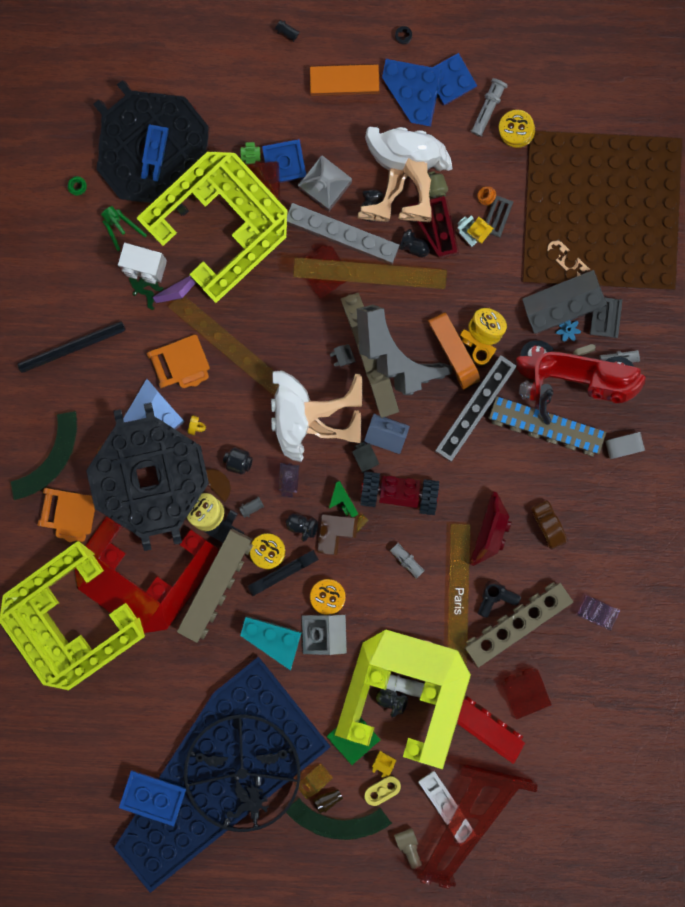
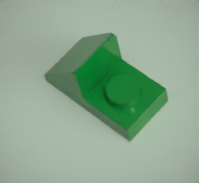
M338 481L335 485L329 509L343 502L344 505L341 507L346 516L351 515L353 518L358 515V512L341 482Z

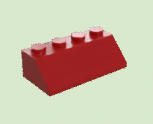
M470 697L464 698L457 724L514 764L525 745V742L522 740L524 736L515 730L511 732L506 729L508 725L499 718L497 721L490 717L492 713L485 708L481 710L475 706L476 702Z

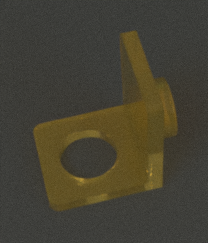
M319 764L306 777L300 780L298 789L308 799L319 792L333 777L322 764ZM303 784H305L306 786H308V788L310 789V792H307V791L303 788Z

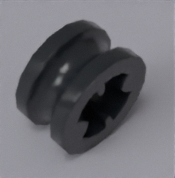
M406 26L399 27L395 33L396 41L400 44H408L412 39L411 29ZM407 31L406 34H409V37L401 40V36L399 37L398 34Z

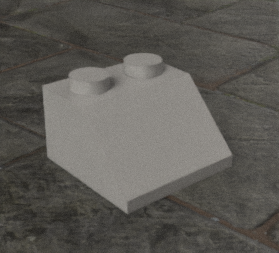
M345 615L302 616L303 654L334 655L347 653Z

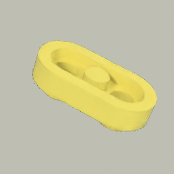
M388 776L368 787L365 791L366 802L369 805L377 806L397 795L401 789L400 781L394 776ZM388 783H394V788L389 789L387 787ZM372 792H376L378 797L373 799L370 795Z

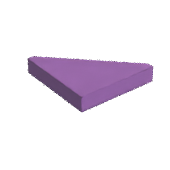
M189 276L158 293L153 299L156 303L181 299L195 285L196 281Z

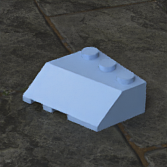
M148 379L144 382L123 418L124 422L146 418L144 404L151 402L154 416L172 428L177 429L185 422Z

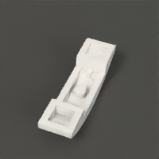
M435 771L418 781L460 846L476 836L473 828Z

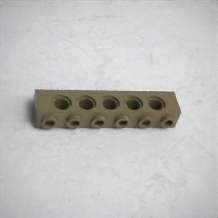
M554 582L544 588L546 590L544 593L533 595L529 598L530 602L525 606L520 604L513 609L514 613L508 617L506 614L497 620L499 624L493 628L491 625L481 631L483 635L477 639L474 636L465 642L467 646L464 647V650L474 665L479 668L572 604L573 600L562 584H555ZM548 596L553 599L551 607H547L544 604V600ZM531 607L537 609L538 614L535 618H531L528 614ZM515 618H519L522 621V626L519 629L513 627V620ZM499 629H504L506 632V637L503 640L497 637ZM483 640L490 642V648L487 651L481 648Z

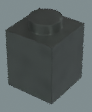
M363 442L354 446L355 450L352 453L362 473L379 465V461L370 443L366 445Z

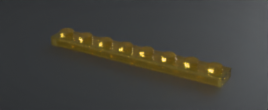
M295 257L293 277L445 289L447 270Z

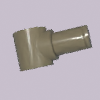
M413 829L395 834L397 845L400 851L406 854L411 869L420 867L422 863L416 850L418 842Z

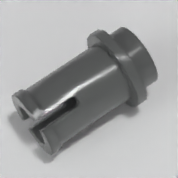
M258 496L245 505L241 504L242 506L239 507V510L244 518L247 516L249 518L250 514L264 508V505Z

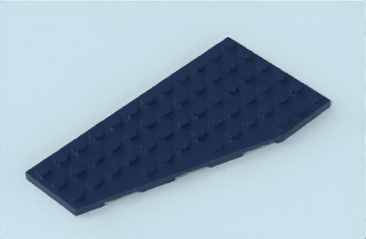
M258 656L212 694L158 779L186 788L184 767L187 754L194 740L211 723L231 715H256L279 726L288 735L296 748L301 771L331 746ZM239 718L223 721L210 728L200 737L192 750L196 755L203 753L207 757L214 755L228 757V759L223 762V765L214 767L206 764L204 760L198 762L196 757H190L188 765L189 783L237 773L241 767ZM242 718L243 765L247 768L248 772L289 778L296 776L298 771L294 753H288L284 759L279 757L275 764L271 763L270 765L261 763L256 758V755L277 754L282 749L287 751L290 748L287 740L275 728L264 722ZM247 775L246 778H239L238 780L248 792L249 798L250 793L247 787L251 788V784L255 787L256 776ZM233 777L190 786L193 797L200 808L211 818L222 824L228 818L227 812L232 811L235 814L238 807L244 803L240 801V798H237V793L235 792L237 781ZM261 777V785L258 789H263V793L259 792V799L263 800L265 796L267 798L270 797L288 781ZM186 790L174 826L135 814L114 848L151 893L228 830L207 821L193 806ZM243 811L239 817L229 818V826H234L251 811Z

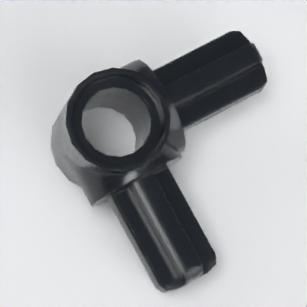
M490 580L485 584L482 594L484 599L478 614L487 618L494 602L497 603L500 600L517 606L521 596L506 590V586L501 585L498 581ZM495 586L499 590L496 594H490L488 589Z

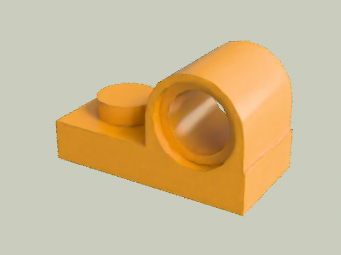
M465 329L459 336L462 339V343L466 346L471 347L473 345L476 347L472 353V361L478 366L485 365L497 350L492 345L477 341ZM483 351L486 354V360L479 361L476 358V353Z

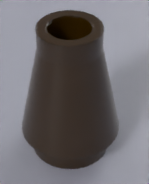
M336 789L335 791L317 795L313 802L319 813H326L335 804L343 800L340 791Z

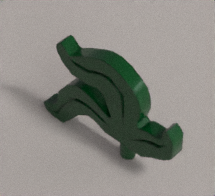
M141 277L139 282L136 279L129 278L132 288L135 289L133 296H136L138 292L141 295H145L148 308L154 310L153 303L155 300L153 297L155 295L152 291L144 288L151 286L155 291H162L163 287H159L157 281L156 284L145 282L142 279L143 277Z

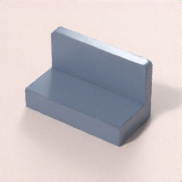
M373 414L364 441L400 454L410 426Z

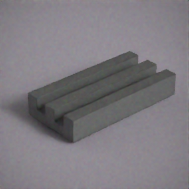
M496 195L486 223H490L497 201H501L492 225L494 229L490 233V235L500 238L513 201ZM506 203L508 204L499 231L496 232L495 228Z

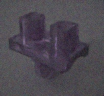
M280 463L278 491H281L282 497L292 498L293 492L297 493L300 465Z

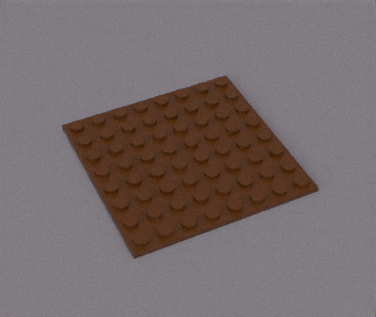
M535 131L534 138L529 144L523 282L560 284L577 277V272L582 275L594 270L600 286L676 290L683 138ZM552 241H560L570 251L567 252L565 250V252L562 253L560 251L561 246L559 244L557 246L553 244L551 246L553 249L549 250V252L547 249L548 245ZM567 254V258L564 261L566 267H574L576 264L575 260L579 258L591 270L582 272L579 269L582 265L579 263L576 269L566 271L555 260L558 258L561 261Z

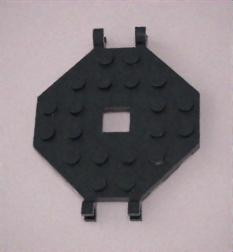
M122 80L117 86L125 96L110 109L107 108L102 100H98L93 104L102 115L98 148L99 156L96 169L120 199L153 203L207 152L210 127L185 96L132 91L126 81ZM149 124L169 128L158 181H153L155 165L149 164L147 178H141L144 154L141 146L146 142ZM183 203L176 207L181 216H185L189 212Z
M151 402L144 404L146 418L128 422L123 421L121 409L113 410L116 425L86 470L94 508L139 536L144 551L152 550L149 536L170 531L172 532L174 545L182 543L179 529L209 484L201 446L155 417ZM155 466L159 484L140 488L136 470Z

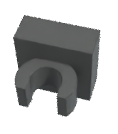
M349 344L334 348L335 352L330 354L331 357L337 356L338 362L334 363V366L341 367L356 362Z

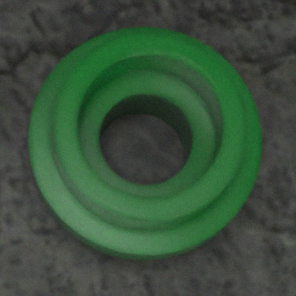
M76 176L69 180L68 190L71 194L80 196L85 193L87 184L82 177ZM76 183L81 184L78 190L74 189Z

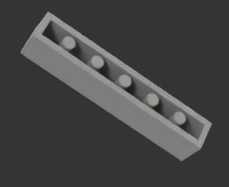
M292 203L287 215V225L389 265L393 264L399 249V244Z
M500 355L435 450L437 454L452 462L516 368L515 364Z

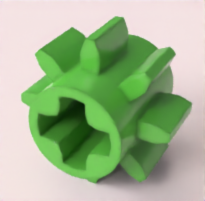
M246 142V147H241V160L246 162V166H255V161H260V147H255V142Z

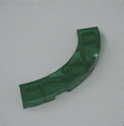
M77 411L57 414L58 430L52 451L43 464L31 474L11 481L14 500L26 498L37 493L52 483L63 471L74 450L78 429Z
M300 797L286 811L296 823L314 834L339 840L358 839L373 835L392 824V821L381 807L360 818L335 819L317 813L307 806Z

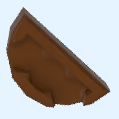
M206 470L208 485L226 502L231 491L229 479L221 471Z

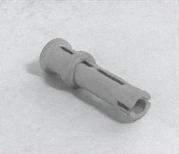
M492 78V85L488 93L484 95L486 100L471 130V133L482 137L496 104L501 102L500 97L504 88L508 86L506 83Z

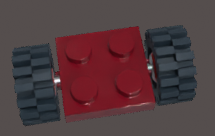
M365 471L361 488L360 506L376 507L377 494L380 495L379 503L418 508V503L421 499L419 514L435 516L439 496V481L424 479L421 494L419 480L382 476L380 487V473Z

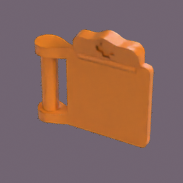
M192 335L146 353L148 359L151 358L159 378L160 389L179 382L182 388L196 387L209 377L207 371L210 367L197 335ZM160 354H163L173 377L167 380L158 357Z
M44 488L43 493L45 497L41 520H38L37 526L56 529V536L68 542L85 541L86 534H91L95 513L92 496ZM53 495L58 496L54 523L48 522Z

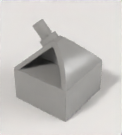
M321 156L298 187L299 190L329 212L351 185L352 178L324 156Z

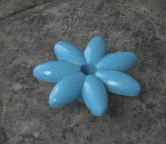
M569 321L566 324L559 325L562 329L558 330L556 334H564L563 342L568 337L572 341L576 340L574 334L581 333L579 329L575 328L578 325V321L572 324Z

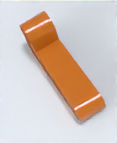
M446 312L428 320L434 335L455 371L462 389L464 390L480 382L478 370Z

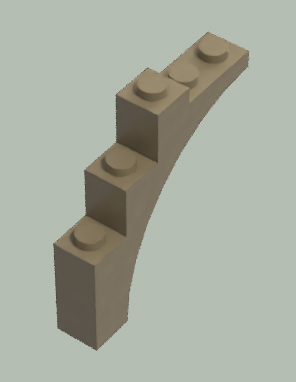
M359 293L341 298V302L359 350L356 309L364 307ZM360 354L381 418L398 413L399 409L389 377L377 372V359H368V357Z

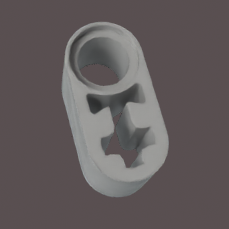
M641 432L605 441L610 459L645 451Z

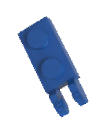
M149 124L142 159L141 178H147L149 164L155 165L153 181L159 180L169 128Z

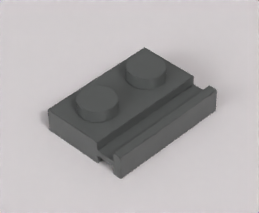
M605 298L608 306L592 312L590 335L618 338L622 300Z

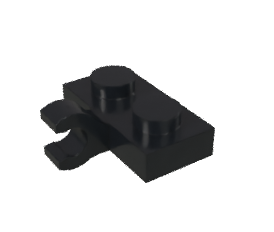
M230 510L226 520H222L218 527L211 531H203L224 543L232 528L245 534V532L232 526L238 515L233 510Z

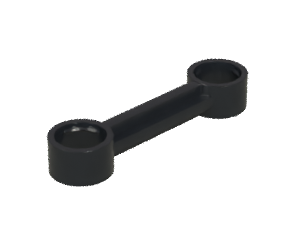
M312 550L247 586V589L253 597L318 561L319 558L315 551Z

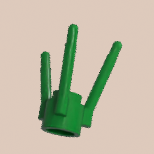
M111 206L102 212L101 216L104 219L102 222L106 226L117 251H120V247L110 225L116 226L121 234L124 235L125 231L119 224L121 219L143 237H147V234L124 216L119 209L116 210Z

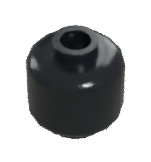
M232 448L230 452H226L223 459L227 471L240 475L250 471L253 461L249 451L239 448Z

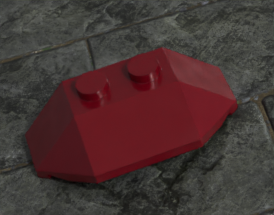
M493 491L469 565L475 566L498 554L499 550L502 551L506 540L503 539L505 532H509L511 521H508L510 516L497 492Z

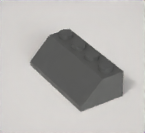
M594 270L522 299L535 334L608 306Z

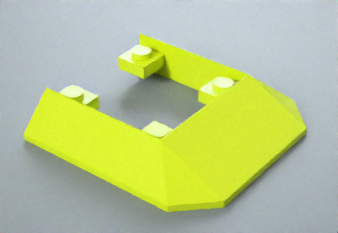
M206 152L147 207L137 219L164 246L177 234L165 218L191 193L205 207L218 194L229 203L245 221L232 234L244 249L217 274L204 261L189 274L212 300L217 303L286 238L287 209L235 153Z
M79 541L5 593L2 598L0 624L41 683L65 690L72 689L145 637L140 618H136L127 603L109 614L120 631L93 650L82 635L68 643L47 612L59 604L49 589L50 586L75 568L80 572L86 583L104 571L93 556L95 553Z
M384 630L362 644L335 736L369 746L375 727L359 723L370 685L386 690L391 671L425 681L420 700L436 706L425 743L408 738L403 757L443 769L471 674L458 650Z

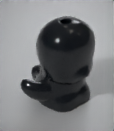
M378 190L363 191L362 195L365 201L362 203V206L381 203L383 197H385L384 193Z
M408 229L404 232L399 249L409 250L411 255L423 258L429 254L431 246L427 240L416 238L412 229Z
M293 513L286 519V528L292 533H302L301 540L304 542L309 537L314 538L318 529V521L313 517L308 520L305 516Z
M380 689L376 695V702L383 708L392 709L390 716L393 718L398 714L404 713L408 704V697L404 693L397 695L396 692L390 689Z

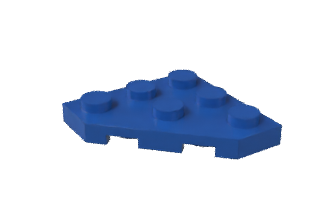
M386 59L382 78L411 123L431 127L442 69Z

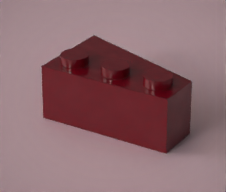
M445 196L431 199L432 220L430 222H417L441 259L459 255L448 200ZM418 203L411 204V205H407V206L409 207V206L418 205Z

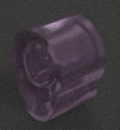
M586 595L578 616L611 631L620 610Z

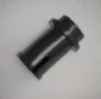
M280 20L275 27L277 34L281 33L292 40V42L296 40L300 31L286 24L285 20L284 22Z

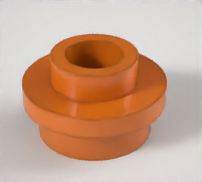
M483 187L478 192L479 202L483 205H490L496 198V191L492 187Z

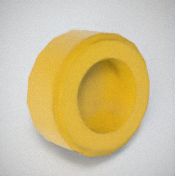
M191 416L188 434L195 435L196 431L203 432L206 430L205 424L198 422L199 417Z

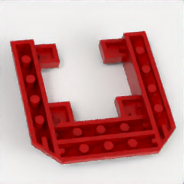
M106 517L86 545L88 549L95 553L93 556L104 571L86 583L80 572L75 568L78 590L110 613L127 603L136 618H140L144 633L167 630L209 572L220 549L191 529L180 546L192 553L194 558L172 587L157 576L148 590L145 591L116 570L126 553L112 544L123 526Z

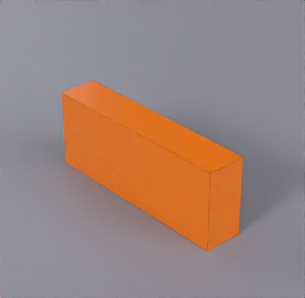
M379 65L310 67L311 96L379 94Z

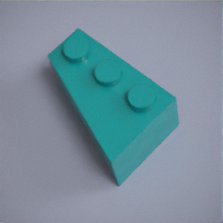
M246 616L240 636L291 670L302 632Z

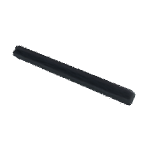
M120 321L18 363L19 371L24 373L122 333L126 330L124 323Z

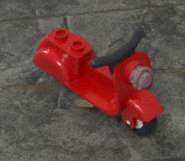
M534 340L524 345L520 352V357L516 358V369L524 377L534 380L533 383H529L527 380L525 384L521 383L519 395H522V399L529 398L530 401L534 402L535 408H539V413L546 425L551 423V418L547 412V404L551 402L554 392L551 385L543 384V379L554 377L589 384L588 396L597 400L602 399L612 401L613 403H625L637 396L642 390L646 377L641 374L640 368L634 367L630 360L621 356H614L606 361L582 357L581 355L595 351L596 346L594 344L578 348L574 351V355L554 352L548 343Z

